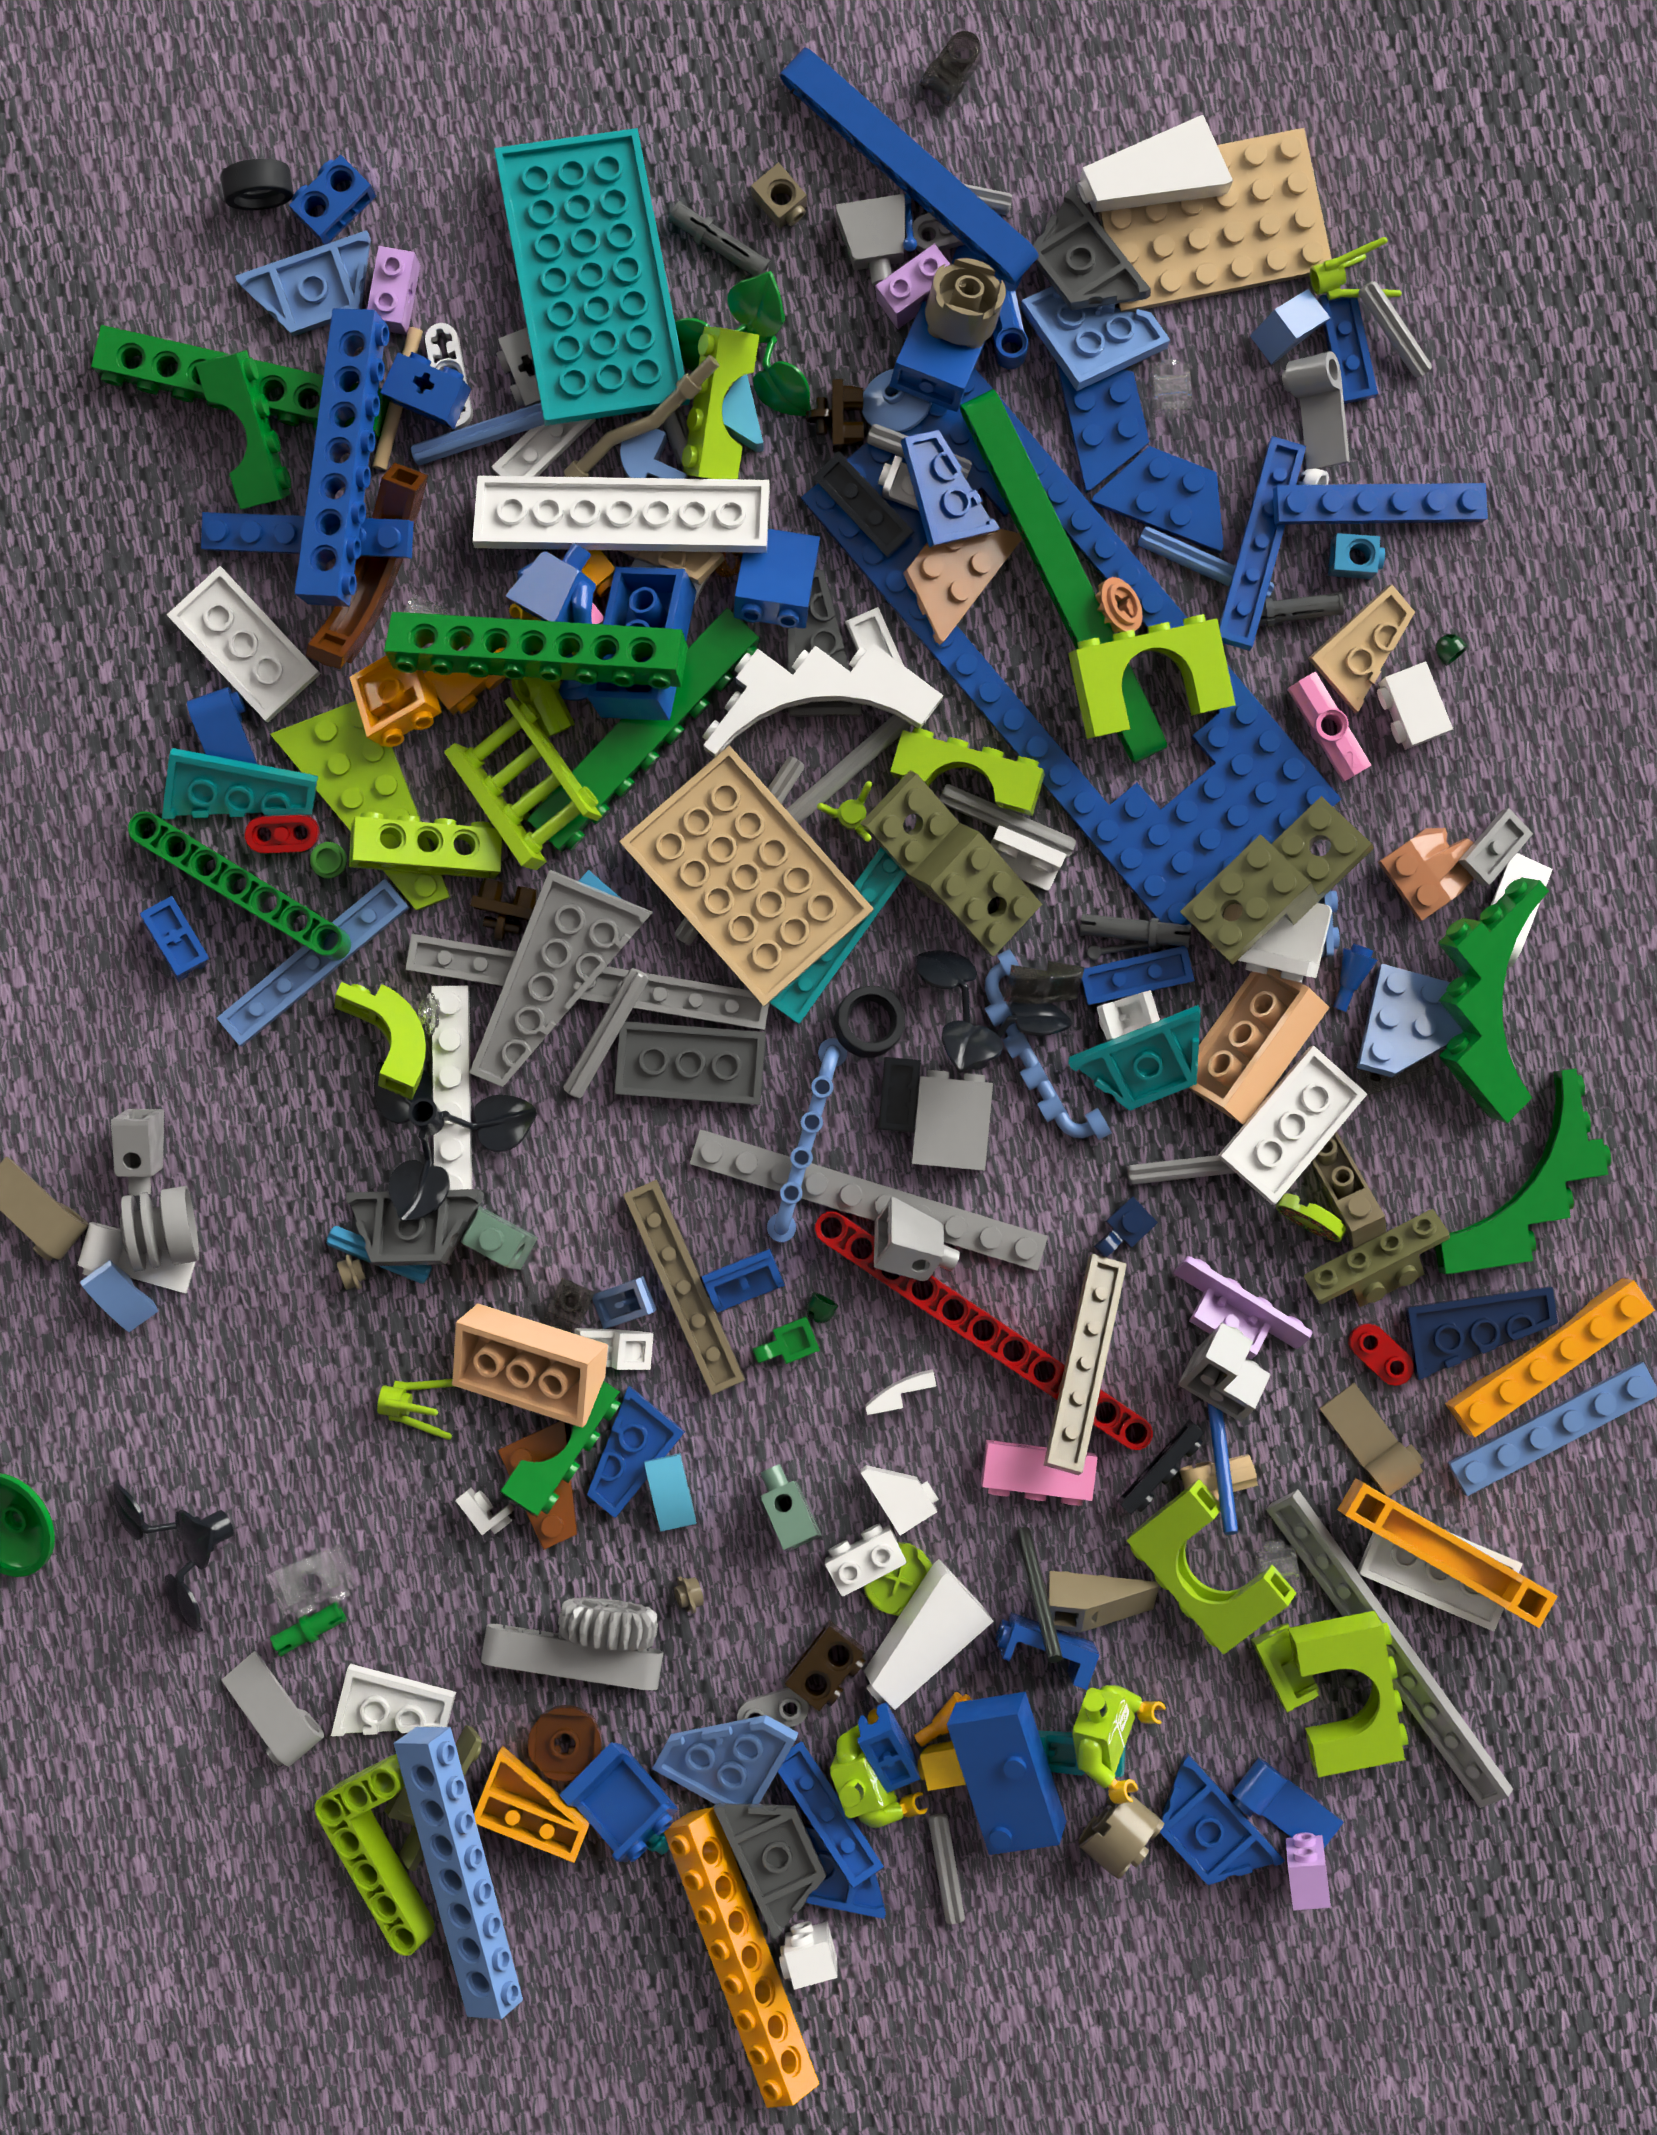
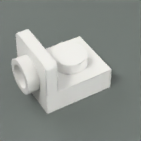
M895 455L892 465L885 463L878 484L884 486L882 497L919 511L907 464L902 463V457Z
M472 1487L455 1500L481 1535L490 1529L496 1534L512 1521L508 1516L515 1509L511 1503L493 1516L489 1511L493 1508L489 1499L480 1490L475 1493Z

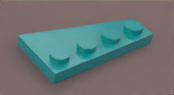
M172 748L168 761L162 819H175V816L192 815L193 818H208L211 814H229L230 817H245L246 813H263L264 816L310 815L314 808L318 776Z

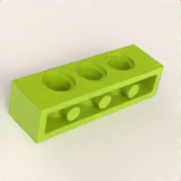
M363 812L361 817L355 816L351 823L349 867L495 879L501 872L502 837L496 828H493V824L489 822H472L471 826L456 825V820L446 818L435 819L434 823L420 822V818L417 816L401 815L398 816V820L383 819V814ZM383 834L395 836L398 841V847L395 849L385 848L380 842V836ZM417 838H430L435 845V850L432 852L422 851L417 845ZM454 841H466L471 847V854H459L454 848Z

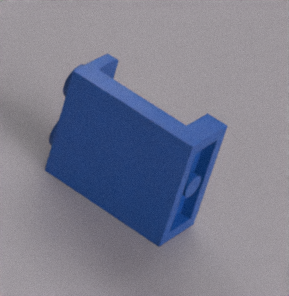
M923 301L896 360L889 386L957 412L967 384L987 340L979 348H970L966 345L953 344L944 339L933 337L928 332V323L925 318L927 302Z
M768 529L767 553L743 552L735 593L734 617L752 623L763 622L781 625L785 628H806L814 573L818 561L820 537Z
M1012 1612L1008 1621L1001 1620L995 1640L998 1641L997 1647L1000 1649L1002 1659L1011 1660L1018 1642L1046 1651L1039 1622ZM1056 1630L1062 1656L1071 1660L1067 1672L1072 1684L1087 1690L1100 1655L1097 1648L1090 1640L1062 1630Z
M610 1743L559 1795L568 1806L576 1807L614 1851L612 1857L616 1862H628L629 1860L633 1862L637 1860L648 1848L645 1843L654 1834L658 1836L665 1832L674 1822L672 1816L679 1810L622 1744Z

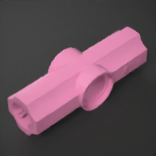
M1316 672L1299 680L1287 689L1308 723L1312 738L1321 745L1342 782L1371 766V763L1348 727L1347 716L1338 710ZM1323 719H1331L1336 723V735L1329 736L1322 731L1321 722Z

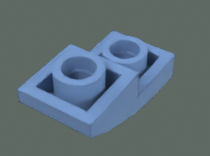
M110 1260L80 1281L82 1287L93 1300L128 1332L158 1312L153 1300L136 1288L130 1276Z

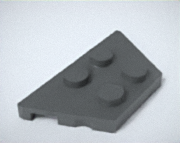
M1072 188L1068 190L1064 195V202L1056 215L1052 214L1046 224L1045 232L1037 238L1033 245L1039 254V258L1034 262L1070 310L1143 300L1150 297L1151 288Z
M480 1189L449 1190L445 1201L431 1214L413 1221H402L398 1218L397 1211L390 1199L389 1191L348 1192L345 1198L352 1207L357 1220L355 1222L360 1235L365 1240V1249L369 1259L375 1266L446 1265L481 1204L484 1193Z
M718 1803L714 1805V1811L773 1939H775L783 1932V1928L793 1915L798 1913L806 1903V1899L812 1891H815L825 1879L826 1871L795 1805Z

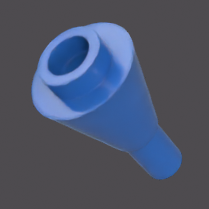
M1353 943L1351 949L1343 948L1339 983L1341 986L1333 1004L1334 1008L1347 1012L1354 991L1359 988L1378 961L1372 957L1373 950Z

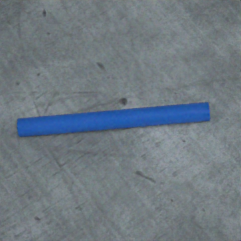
M1207 1402L1223 1534L1234 1535L1238 1533L1223 1411Z

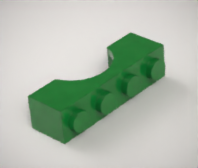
M247 350L195 364L206 401L222 404L232 410L241 420L246 432L247 448L244 458L229 473L239 508L244 509L277 501L290 494L291 478L287 468L281 465L278 452L281 450L280 441L277 433L274 430L271 431L267 416L270 414V409L265 395L259 392L256 382L259 378V373L252 357L249 358Z
M603 1381L586 1425L583 1428L572 1425L571 1437L566 1447L557 1456L546 1461L529 1462L521 1460L501 1489L500 1494L536 1518L541 1511L548 1515L560 1497L554 1491L562 1480L566 1483L570 1482L580 1467V1464L575 1462L582 1449L589 1453L601 1435L595 1429L603 1418L609 1422L621 1405L620 1402L615 1400L620 1391Z

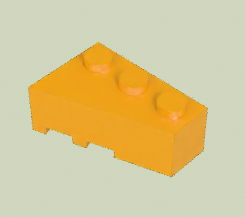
M502 1745L474 1813L477 1825L575 1863L590 1823L576 1807L568 1806L555 1789Z

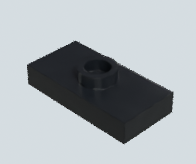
M884 1057L878 1122L879 1130L914 1133L921 1060Z

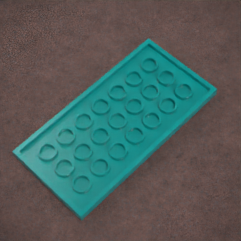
M638 128L494 148L544 425L549 426L655 410L677 388L676 383L685 375ZM687 398L680 406L689 405L690 399Z

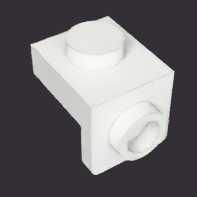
M1151 990L1097 1007L1099 1024L1104 1031L1107 1041L1160 1020Z

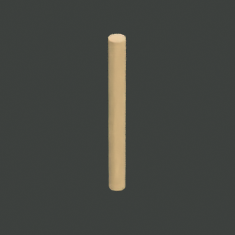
M409 327L402 351L403 355L409 357L411 352H418L423 333L422 330ZM389 402L372 465V467L384 471L387 470L403 407Z

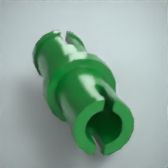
M334 1601L331 1605L309 1617L305 1614L298 1618V1623L276 1635L270 1636L272 1645L276 1652L278 1651V1655L283 1657L286 1653L308 1641L312 1644L319 1640V1635L341 1623L347 1622L342 1608H338L339 1603Z

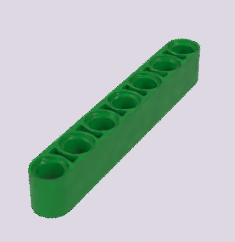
M139 812L130 819L128 832L135 842L316 953L332 961L343 959L351 949L349 935L330 921L153 813ZM155 823V833L152 837L145 839V828ZM185 841V852L179 857H174L173 850L175 846ZM210 860H215V871L208 876H204L203 868L205 864ZM245 878V890L240 894H234L233 887L235 882ZM275 896L277 899L275 909L265 913L263 910L264 902L268 898ZM301 915H306V927L301 931L295 932V919ZM332 933H336L338 936L337 945L331 950H325V938Z

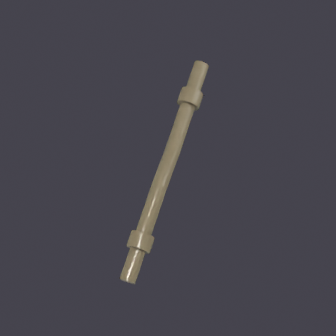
M709 355L691 374L686 373L676 383L677 388L649 416L606 432L579 461L574 460L564 470L565 475L563 477H589L588 472L614 445L659 428L687 398L692 400L702 390L701 384L720 366L717 360Z

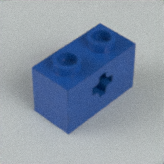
M398 352L380 393L391 403L454 429L471 392V388L463 380L464 375L444 366L442 371L431 367V361L417 353L411 352L408 357ZM431 384L434 385L432 391L429 390V389H425L424 392H423V391L421 390L422 387H423V385H425V386H430Z

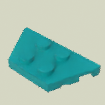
M1196 1005L1069 1057L1068 1064L1074 1071L1079 1069L1094 1080L1096 1087L1105 1093L1112 1094L1116 1101L1129 1111L1197 1084L1200 1007Z

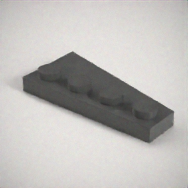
M815 570L806 628H788V665L791 674L796 672L792 665L804 650L810 653L814 646H817L850 671L824 570ZM845 701L810 702L789 708V717L862 716L858 703Z

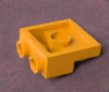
M386 655L349 677L366 737L383 747L400 745L404 741L406 733L413 729L423 730L429 728L434 723L433 718L442 713L434 684L425 678L423 671L416 670L413 673H405L393 669Z

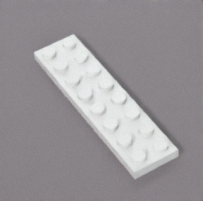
M478 476L473 545L474 548L569 550L572 543H575L585 550L767 553L770 484L769 480Z

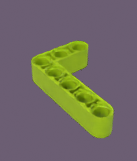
M394 1754L336 1784L316 1801L315 1814L389 1945L399 1955L408 1956L413 1954L433 1935L435 1923L371 1811L372 1808L392 1799L405 1788L397 1754Z

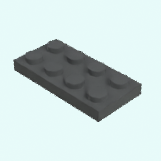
M625 1022L619 1032L615 1094L761 1105L766 1032Z

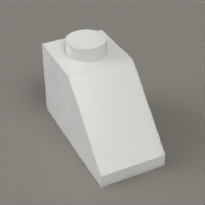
M868 1465L860 1469L863 1478L899 1535H902L937 1513L933 1503L939 1499L928 1481L921 1484L916 1476Z

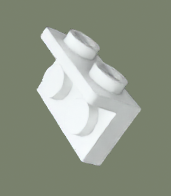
M1000 825L991 841V846L1021 880L1046 891L1051 888L1056 874L1067 855Z

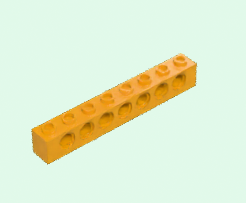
M714 1807L691 1811L672 1823L664 1832L665 1838L766 2108L793 2106L819 2085L818 2078L733 1851L714 1811Z

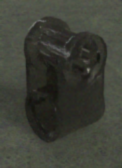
M969 31L955 33L939 56L927 68L921 78L919 87L923 90L926 88L930 89L944 99V105L951 107L979 65L981 44L978 37ZM966 47L974 54L968 59H961L955 55V51Z

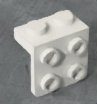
M1316 903L1295 925L1283 916L1238 961L1247 962L1245 970L1267 974L1268 968L1281 970L1280 978L1302 983L1303 976L1316 978L1331 919V907Z

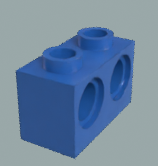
M340 154L334 161L329 160L323 164L318 171V177L309 186L304 185L295 192L289 207L295 217L325 245L330 243L376 197V194L371 184ZM342 180L352 182L350 188L346 191L338 192L335 190L336 185ZM317 205L326 206L325 212L321 216H309L313 207Z

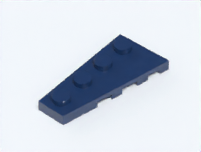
M1551 1286L1405 1307L1417 1380L1431 1376L1432 1373L1453 1367L1471 1357L1487 1353L1498 1346L1510 1341H1516L1558 1323L1554 1292Z

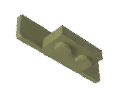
M1431 1209L1306 1273L1304 1279L1319 1304H1324L1351 1290L1359 1307H1362L1368 1303L1379 1301L1384 1295L1401 1286L1410 1285L1417 1278L1425 1275L1419 1254L1448 1240L1450 1234L1436 1212Z
M468 1725L464 1727L455 1744L464 1776L471 1763L477 1760L482 1739L475 1729ZM403 1788L389 1800L384 1811L390 1818L413 1825L400 1850L399 1856L407 1869L415 1871L420 1861H423L425 1858L406 1788Z

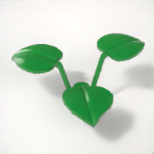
M768 271L759 276L742 280L730 289L727 296V303L731 314L738 322L742 323L735 330L759 335L758 343H767L762 362L764 370L757 372L753 377L755 392L765 405L778 412L794 416H805L806 412L812 409L810 406L809 385L803 373L795 365L788 362L777 361L772 366L770 364L772 350L777 343L775 334L778 333L785 322L782 300L773 273ZM683 318L675 321L682 361L686 368L694 371L699 366V339L704 332V327H710V325L696 318Z

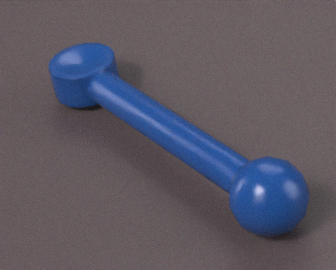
M904 194L906 239L903 242V247L906 251L911 252L916 249L917 241L913 238L911 197L908 194Z

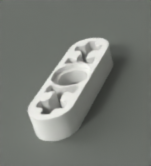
M446 323L434 324L425 335L428 359L431 361L430 366L441 371L444 366L454 368L464 375L463 380L468 385L460 341L456 331ZM445 333L448 339L452 338V341L446 343L450 358L443 359L438 344H433V342L438 340V334ZM435 359H442L435 363ZM470 394L463 408L465 412H461L460 419L453 430L465 428L472 421L473 409Z

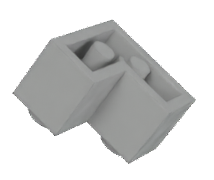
M1221 1323L1195 1349L1178 1385L1242 1422L1255 1410L1271 1374L1261 1369L1256 1362L1246 1359L1254 1341L1244 1336L1237 1328Z

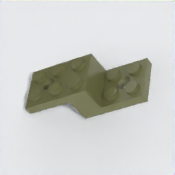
M911 770L860 823L926 897L945 906L980 947L992 957L998 953L1042 905L979 831L959 823L919 775ZM910 814H915V827L911 831L905 832L903 828L904 820ZM998 896L1000 899L999 908L996 912L989 914L987 910L988 903L992 898Z
M1321 796L1272 844L1260 834L1195 896L1180 913L1233 965L1283 916L1295 925L1374 849L1373 844ZM1328 840L1331 843V848L1327 854L1323 856L1312 854L1311 848L1316 841ZM1231 904H1239L1243 908L1242 915L1235 921H1227L1223 916L1224 910Z

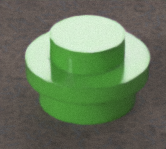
M324 842L313 849L310 856V864L317 875L328 879L335 878L345 870L347 855L338 844Z

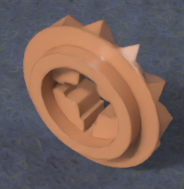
M1116 577L1108 578L1098 585L1099 592L1095 597L1100 603V607L1097 610L1103 613L1105 617L1104 623H1111L1114 632L1136 631L1140 627L1143 617L1142 607L1137 594L1124 580Z

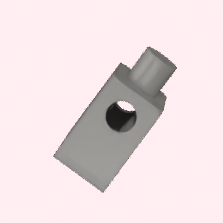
M904 194L836 204V220L853 269L869 268L872 286H875L892 274L891 264L904 262L905 196Z
M127 1109L111 1119L115 1176L128 1177L129 1195L140 1196L143 1192L151 1194V1176L163 1168L164 1109Z
M891 1197L875 1220L874 1267L925 1281L930 1278L938 1266L952 1271L957 1265L960 1253L958 1250L944 1245V1227L941 1222L897 1198Z

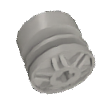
M186 1185L162 1189L159 1207H154L148 1192L140 1194V1210H138L133 1194L122 1197L120 1217L122 1242L135 1272L146 1269V1253H148L153 1269L161 1266L162 1250L168 1251L174 1265L199 1260V1241L190 1193Z

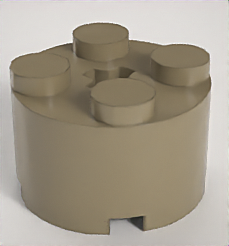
M970 258L955 259L954 264L946 267L943 264L935 273L925 307L928 332L935 338L944 339L953 344L979 348L995 330L1006 296L1005 284L1003 280L1000 284L994 276L995 270L986 263Z
M1127 1793L1133 1800L1130 1803L1115 1804L1109 1797L1106 1801L1109 1806L1098 1817L1093 1816L1078 1840L1080 1844L1078 1846L1117 1879H1120L1125 1874L1131 1864L1137 1867L1144 1860L1149 1852L1145 1845L1149 1839L1152 1840L1159 1834L1165 1824L1131 1793Z

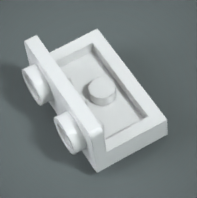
M880 1523L861 1533L863 1539L851 1545L846 1540L828 1550L830 1556L825 1558V1566L842 1596L906 1564V1559L890 1525L882 1528Z

